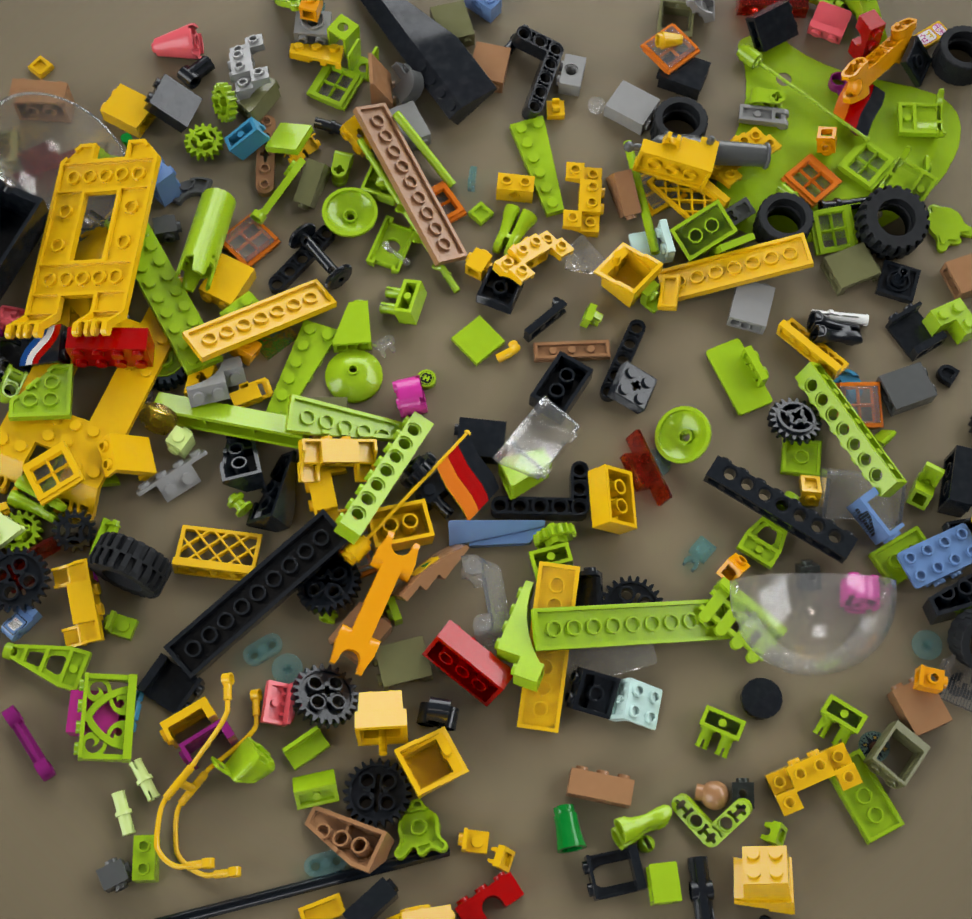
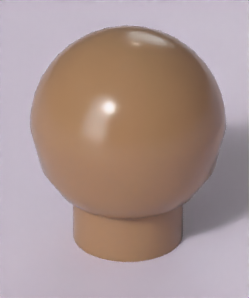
M709 781L705 785L697 784L694 801L702 802L708 809L714 811L721 810L729 802V790L720 781Z

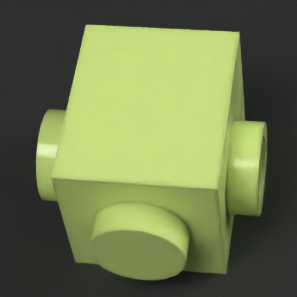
M177 425L165 439L168 447L167 450L173 455H179L184 459L196 444L193 432L186 427L181 428Z

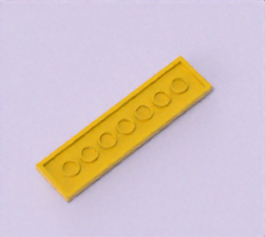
M803 232L664 268L658 275L659 284H661L662 275H681L678 301L812 268L814 267V262Z
M316 278L182 332V338L203 363L336 308L337 301Z
M539 561L533 608L575 606L580 567ZM531 620V626H530L529 636H530V640H531V643H532V646H533V649H534L533 631H532V620ZM569 650L535 652L540 663L544 664V676L537 692L522 687L517 727L558 733Z

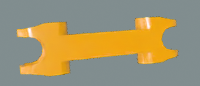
M905 18L891 26V36L869 55L855 58L847 64L841 73V79L848 81L847 89L843 93V103L853 104L867 97L870 93L869 86L893 64L901 62L913 31L917 27V19Z
M392 531L388 532L384 541L376 549L370 562V566L378 569L356 620L352 628L342 624L334 640L329 663L335 664L342 652L352 651L358 658L355 674L360 677L375 657L381 643L380 640L372 636L398 579L408 582L415 568L420 545L415 543L408 554L403 556L397 555L392 549V541L395 534Z

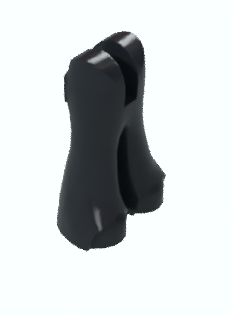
M811 311L807 321V332L810 333L809 340L813 343L840 342L853 346L863 342L859 325L838 322L827 318L820 311Z

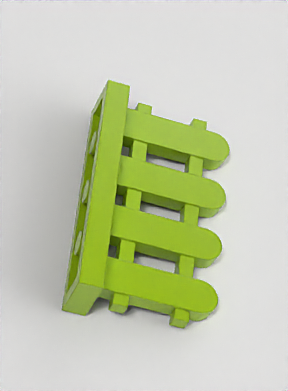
M722 577L713 586L710 592L712 597L706 605L701 604L697 608L700 610L698 614L699 622L705 624L712 620L716 624L713 629L714 634L718 637H722L726 633L732 637L729 643L731 649L739 650L744 647L748 650L745 658L750 664L758 660L762 662L766 658L763 653L769 645L774 646L777 643L776 640L782 637L788 630L725 577ZM723 604L728 610L720 619L715 613ZM740 618L744 623L735 632L731 627ZM755 631L760 636L752 646L747 640Z

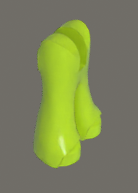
M506 204L501 227L494 241L492 252L500 254L505 245L506 248L503 256L508 254V249L513 244L520 243L525 233L536 224L538 220L536 215L527 209H523L520 214L519 206ZM519 217V219H518V221H517V223H516V226H515V228H514L512 234H510V231H511V229H512V227H513L515 221H516L517 218Z
M25 473L22 474L14 486L37 499ZM40 485L43 493L47 490ZM12 490L7 498V504L10 507L24 511L27 510L53 523L54 519L60 520L58 514L53 512V508L65 513V509L68 507L59 498L42 506L19 490Z
M661 805L643 815L634 817L623 816L614 819L615 827L611 828L613 841L620 850H624L646 833L666 827L672 816V808L669 805Z

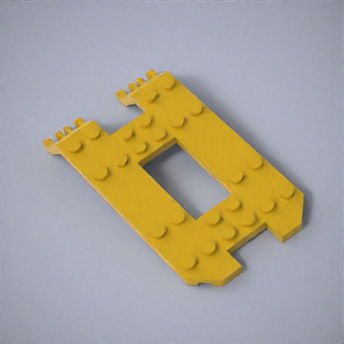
M146 139L128 140L125 157L98 159L100 146L97 143L80 144L75 148L76 152L70 158L65 157L60 162L23 316L6 325L4 333L6 339H14L15 336L18 339H30L32 335L34 338H42L45 329L60 321L65 299L93 298L90 312L73 322L71 329L73 337H81L82 333L86 337L98 336L99 333L102 336H110L112 327L127 318L162 159ZM116 194L102 259L74 260L89 196Z
M89 298L90 309L93 298ZM150 307L141 323L126 318L114 327L149 329L155 345L153 367L144 369L117 367L90 421L74 415L71 416V419L10 421L7 413L0 425L1 494H6L11 482L15 484L17 479L24 474L22 465L29 461L37 445L50 449L61 441H65L85 481L57 498L64 503H69L67 509L70 512H73L74 507H76L79 513L83 508L87 509L86 515L91 514L90 521L94 520L100 491L107 478L102 468L98 441L108 433L129 435L154 386L156 378L163 368L162 365L168 358L169 351L171 352L172 350ZM72 308L69 327H72L73 322L80 319ZM59 363L33 366L18 395L26 390L25 387L34 379L43 376L50 366ZM74 366V375L78 369L77 366ZM69 466L64 468L60 482L73 475ZM15 486L13 487V489H11V491L19 490L22 492V490L16 488ZM53 508V512L56 514L61 513V511Z

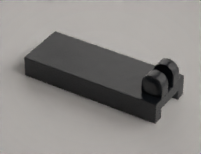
M554 297L552 307L524 329L523 338L528 343L566 313L564 308L567 306V303L559 297Z

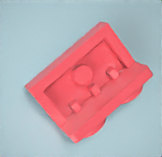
M273 680L266 681L260 723L285 727L293 722L295 717L293 704L295 701L290 699L293 694L290 692L293 682L287 684Z

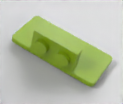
M736 338L706 351V356L738 415H745L772 403L773 399L765 386L769 378L768 370L765 366H762L758 352L754 351L751 345L744 348L740 339Z

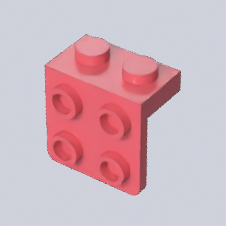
M820 1L810 21L807 33L840 45L852 12Z

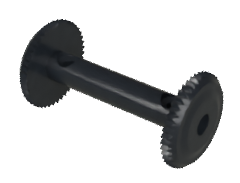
M306 223L299 226L291 234L289 246L296 249L303 245L329 274L325 282L327 289L333 290L342 286L352 274L351 265L345 264L337 267L311 238L316 231L314 224Z

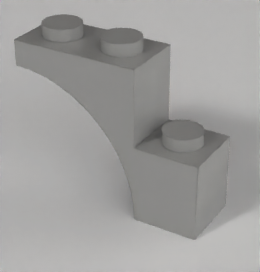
M241 356L223 359L220 368L215 374L200 383L186 387L191 408L230 399L228 387L246 382Z

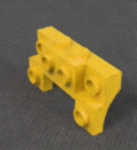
M756 126L747 133L743 132L739 136L735 135L730 140L763 145L765 142H769L771 145V155L777 150H781L782 147L770 134L766 136ZM714 165L709 179L717 180L730 189L735 182L742 180L743 175L738 171L742 166Z
M566 162L565 181L579 184L578 209H564L562 229L576 231L586 237L598 238L600 215L604 214V204L601 203V199L605 197V188H602V168L585 167V163Z
M548 231L540 235L535 233L530 237H525L520 243L513 244L508 249V254L494 262L492 269L499 276L508 277L521 286L527 279L534 278L535 272L531 269L547 260L549 254L562 261V258L566 255L573 254L574 248L562 237L557 240Z
M323 436L321 439L302 438L298 441V483H318L320 481V467H353L355 482H367L364 480L370 469L375 470L373 464L378 453L377 439H351V436H342L339 439H333L332 436Z
M320 467V481L318 483H304L306 494H311V500H308L310 512L314 511L316 515L324 509L334 521H336L341 512L344 514L347 512V509H338L332 476L347 473L346 467Z
M88 558L51 568L55 582L54 589L67 587L73 625H75L61 629L64 634L65 645L78 648L87 644L104 641L102 621L104 620L105 608L103 603L100 602L101 586L97 580H94L93 571L88 567Z
M843 742L821 751L818 748L806 753L807 757L799 759V757L787 761V766L764 775L784 817L804 808L797 792L833 776L836 777L842 791L863 783Z

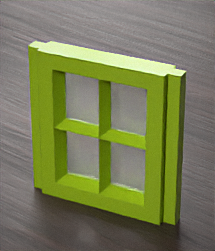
M327 64V66L321 68L306 95L338 110L345 111L363 82L364 76L345 67H341V70L335 69V65Z
M861 138L837 165V168L866 190L872 192L885 178L896 160L872 142H864V139Z
M851 204L813 211L814 222L811 235L815 256L839 252L858 244Z

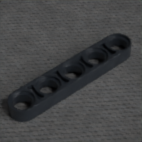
M326 225L321 226L311 236L323 251L328 248L336 237V234L331 232L332 235L328 238L322 236L324 231H330ZM303 245L269 279V289L273 294L286 291L316 260ZM300 256L308 258L304 263L298 262L297 259ZM287 269H294L295 273L288 276L285 274V271ZM276 281L282 283V286L278 289L272 287V284Z
M639 319L632 320L629 323L599 393L603 401H613L612 398L603 393V390L611 388L614 380L610 375L613 372H618L621 365L617 359L623 356L631 363L646 328L645 323ZM638 325L642 328V331L636 333L631 327ZM632 341L635 347L627 348L624 343Z

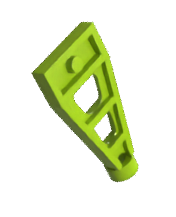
M300 157L297 162L295 160L291 162L283 173L286 177L263 208L259 210L254 209L250 214V217L256 223H264L267 218L266 215L306 163L303 158Z
M786 491L784 494L789 498L800 500L799 496L791 491ZM776 505L778 510L785 511L784 506ZM762 516L746 531L736 549L771 570L782 552L788 531ZM764 527H769L776 531L777 536L774 544L770 545L758 538V533Z
M10 642L5 644L2 652V658L13 660L54 686L68 691L79 690L80 678H84L92 657V652L72 646L28 645ZM30 652L44 654L39 666L27 662ZM63 656L66 658L60 674H54L46 668L50 657Z

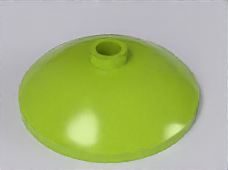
M345 187L332 192L326 198L322 207V218L326 227L334 234L347 238L358 237L373 228L378 218V207L374 198L365 190L356 187Z
M350 349L338 353L330 360L325 371V381L328 390L334 397H347L348 403H361L372 398L379 391L383 381V372L379 361L372 354L364 350ZM356 369V372H350V370Z
M690 406L673 408L662 416L656 426L655 444L657 450L666 460L672 463H691L700 458L709 447L712 436L711 425L707 417L696 408ZM690 435V439L685 441L686 436Z

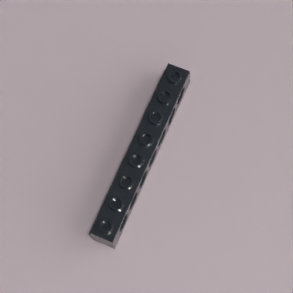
M718 455L705 475L703 481L841 564L847 559L858 540L851 531L839 528L834 521L824 519L813 509H807L797 499L787 497L782 490L772 488L767 485L765 480L759 477L755 478L750 475L748 470L735 466L726 457ZM724 474H731L733 479L725 478ZM742 484L749 485L751 489H743ZM759 494L766 495L768 500L760 499ZM776 505L784 506L785 511L778 510ZM794 515L801 516L803 521L795 520ZM811 526H818L820 532H815ZM829 536L836 537L838 543L832 542Z

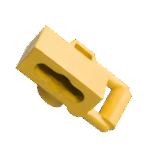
M263 377L250 383L246 381L239 384V390L229 393L234 406L246 408L272 397L274 392L269 380ZM262 383L266 394L261 395L258 384Z

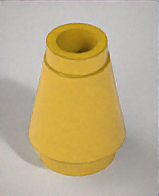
M661 31L655 36V45L661 50L682 45L683 43L682 34Z

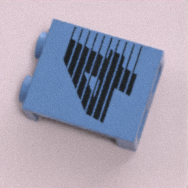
M873 487L846 508L875 545L881 542L886 544L900 535L901 532L899 530L905 525L902 522L891 530L887 528L868 503V501L879 494L877 489Z

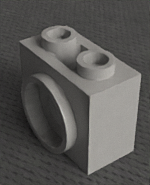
M296 11L294 25L295 43H320L321 45H328L327 28L333 22L332 12L321 11L318 22L300 19V13Z

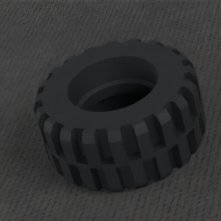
M891 185L884 186L883 189H876L862 202L854 216L857 240L860 239L861 243L864 242L865 246L870 249L871 254H876V257L879 259L886 257V260H893L895 257L896 259H901L905 255H909L924 241L923 239L928 234V228L930 227V220H927L930 216L929 211H925L926 205L924 201L921 202L919 200L920 197L917 194L913 195L910 193L911 190L908 188L903 190L901 186L895 185L892 188ZM888 210L896 213L905 225V234L896 236L887 233L878 222V211Z
M116 532L102 534L88 558V567L97 576L124 591L149 599L156 598L161 594L172 572L171 562L162 553L157 552L154 548L141 541L135 540V538L121 533L117 534Z

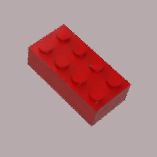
M72 327L67 329L65 349L74 366L86 368L87 366H96L98 368L116 366L118 368L137 367L140 369L153 367L155 345L148 328L112 327L110 336H102L99 333L98 336L90 337L84 336L83 333L81 337H73L71 334Z
M451 620L447 622L422 653L423 656L486 707L504 690L513 677L510 674L511 668L507 664L503 663L490 650L483 647L474 637H471Z

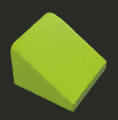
M880 430L874 437L883 448L893 440L897 432L895 430Z

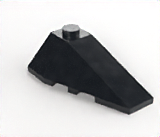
M226 436L227 442L223 449V459L219 466L222 483L244 492L266 488L256 442Z
M295 450L282 454L270 474L271 481L267 484L266 488L261 490L263 496L259 503L255 502L251 508L246 523L247 526L279 532L290 528L292 525L296 498L297 452Z

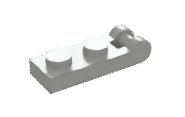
M740 104L738 123L777 127L780 130H786L788 128L787 118L789 117V111L783 108Z

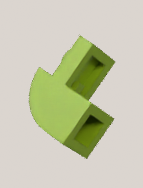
M927 461L913 482L906 503L924 511L931 501L935 488L945 473V469Z

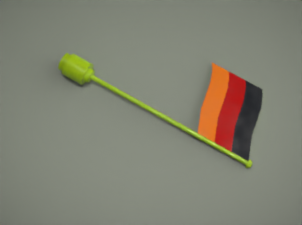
M745 43L740 46L736 53L740 61L752 69L759 66L763 67L862 137L864 142H869L870 136L868 134L872 122L883 104L885 98L884 91L871 84L869 86L870 93L867 97L853 104L843 103V93L848 86L847 81L838 96L834 111L831 112L762 63L763 54L757 49Z

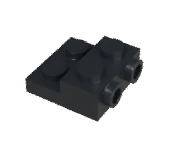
M578 666L577 670H574L571 674V682L573 684L571 691L568 690L565 695L566 707L610 719L621 679Z

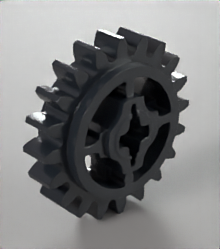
M788 397L787 402L783 399L780 400V403L775 402L769 411L767 420H769L768 426L772 427L771 433L777 432L776 438L783 437L784 443L789 440L791 445L797 442L801 446L803 441L809 444L810 440L814 441L816 436L819 435L822 426L820 422L821 417L817 416L818 410L812 411L813 405H806L805 400L801 403L798 398L792 401Z

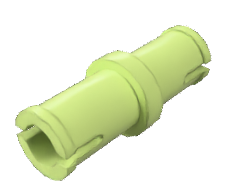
M142 758L135 759L134 763L130 762L129 766L137 779L136 783L138 786H141L147 801L151 802L155 798H159L161 795L152 781L153 776L148 773Z
M125 790L112 793L111 796L113 797L116 809L115 817L119 820L122 837L136 833L131 817L133 813L132 808L128 806Z

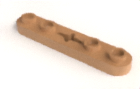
M265 115L260 123L266 128L263 132L271 138L276 130V121L274 117ZM267 142L257 149L255 186L258 195L262 197H269L274 193L276 153L268 152L267 162H265L264 155Z

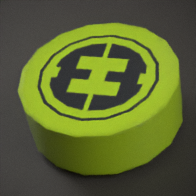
M425 369L418 373L423 389L434 387L436 375L433 371Z

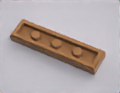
M609 340L533 343L534 363L553 362L560 351L578 361L610 360L611 358Z

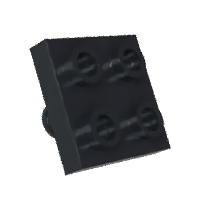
M885 259L882 264L875 294L911 304L915 296L921 270Z

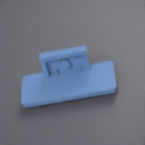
M965 523L937 534L896 555L915 589L932 585L938 587L946 582L945 579L949 577L955 579L963 574L962 570L972 564V533Z

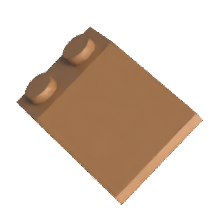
M368 53L371 105L386 103L389 109L396 107V96H392L395 81H391V73L372 53Z

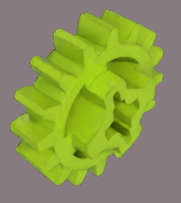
M228 82L216 83V85H213L214 90L211 91L213 94L211 101L213 102L214 113L218 114V120L221 119L222 123L233 122L236 119L235 115L238 114L235 91H232V86L228 85Z
M202 123L201 127L195 124L194 130L188 129L189 134H185L186 140H184L186 152L190 153V157L196 156L198 161L201 158L207 161V157L213 160L214 154L220 155L219 150L224 149L223 144L225 142L222 132L218 131L217 126L212 128L210 123L208 126Z
M18 510L17 515L11 512L10 518L19 525L24 526L26 530L13 539L16 541V544L10 542L4 548L6 550L10 548L12 552H15V548L18 546L22 552L27 547L29 552H31V546L38 547L36 541L43 539L39 535L44 532L43 528L40 527L42 522L37 520L38 518L35 514L31 515L27 510L24 514ZM25 521L32 523L33 526L30 524L26 525Z
M553 522L537 531L533 535V542L537 549L564 542L569 543V541L576 537L577 532L572 523Z

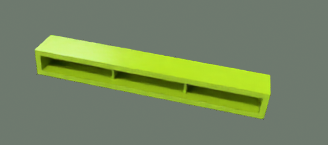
M158 392L151 406L153 422L177 425L179 427L298 449V441L302 438L309 439L310 436L285 433L287 415L217 402L191 408L188 397Z

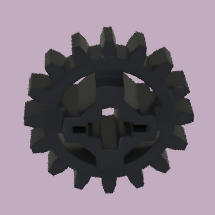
M426 452L425 455H418L415 459L411 460L403 471L404 475L401 477L400 483L406 489H410L417 484L435 465L436 457L431 452Z
M74 507L73 512L65 509V515L58 514L60 520H53V524L57 526L51 529V532L56 533L53 535V540L59 539L57 546L59 547L63 544L64 551H67L69 547L72 548V552H75L78 547L83 551V545L90 547L91 543L89 540H95V536L92 533H97V528L92 526L96 525V521H90L92 515L88 514L85 516L84 509L80 513L77 512L76 507ZM61 525L66 529L63 535L60 532ZM86 525L89 529L87 536L83 532ZM71 527L74 529L78 527V533L75 531L70 533Z

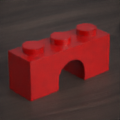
M875 9L858 17L855 28L860 33V36L851 40L848 49L853 59L866 57L879 46L886 23Z
M504 871L493 878L495 882L489 886L484 883L474 890L476 892L471 898L465 896L457 901L456 904L458 906L454 910L460 919H487L482 909V904L486 899L497 898L507 908L522 898L524 893L512 873L508 872L505 874Z

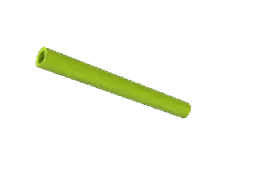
M399 110L395 112L392 117L449 188L456 184L455 180Z

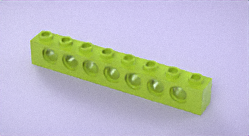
M809 362L795 376L799 388L807 394L809 402L819 411V416L830 426L829 430L838 437L841 447L848 451L851 461L862 471V476L879 492L878 496L891 497L907 481L821 363Z
M414 411L411 417L408 415L401 423L403 429H397L392 436L394 442H388L382 451L385 453L384 457L379 456L373 464L376 469L374 471L369 470L364 478L367 481L365 485L361 483L354 492L357 497L355 499L351 497L346 504L347 512L345 514L341 512L335 523L338 525L334 532L353 545L357 542L434 424L416 411Z

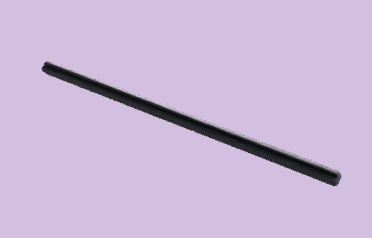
M448 848L445 853L431 851L425 857H419L417 852L409 853L401 861L395 857L386 859L383 864L370 874L356 868H351L155 919H206L450 856V850Z

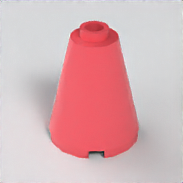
M189 23L155 38L151 44L153 53H156L158 57L194 60L202 58L200 54L204 53V45L201 33L196 31L198 26L195 23Z

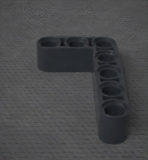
M520 26L511 39L513 46L541 60L522 109V116L527 120L536 118L542 111L564 49L559 42L527 26Z
M576 461L572 464L569 475V498L518 496L510 500L509 496H497L491 502V515L495 519L583 521L587 517L589 510L588 465L583 461ZM581 470L584 474L577 475L574 471ZM580 488L584 493L578 494L574 490ZM502 505L505 509L499 511L495 509V506ZM520 505L524 507V510L517 511L514 507ZM542 506L545 510L539 512L535 510V507ZM560 506L564 511L557 512L554 508ZM581 507L584 512L578 513L574 508Z

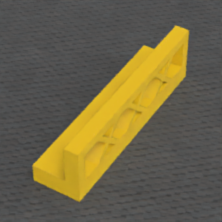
M792 317L788 321L783 319L779 323L776 334L810 362L821 363L832 380H835L849 367V363L826 344L810 341V333Z

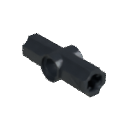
M707 856L688 858L690 875L689 896L691 902H693L695 919H715L712 901L714 900V888L709 877Z

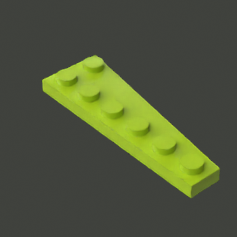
M543 115L510 124V132L528 175L535 176L534 189L546 218L563 213L564 205Z
M309 320L303 321L266 412L287 415L289 396L291 394L302 396L307 384L311 382L314 373L323 363L324 357L333 347L332 341L337 329Z
M291 394L289 396L284 432L339 438L351 436V439H377V441L394 442L392 436L398 428L402 430L403 426H401V421Z

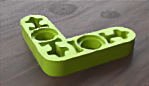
M681 793L676 795L671 803L673 811L701 842L710 848L722 842L751 814L753 809L748 799L739 798L712 821L687 794ZM685 800V807L679 808V801ZM737 804L740 806L744 804L746 806L745 812L742 811L735 817L733 813L739 808ZM691 808H693V811L690 812L688 816H686L685 813H687ZM692 815H699L702 818L700 826L692 823ZM723 817L731 819V828L723 827L721 824ZM707 824L709 827L701 833L700 830ZM714 832L716 834L715 840H708V833L712 834Z

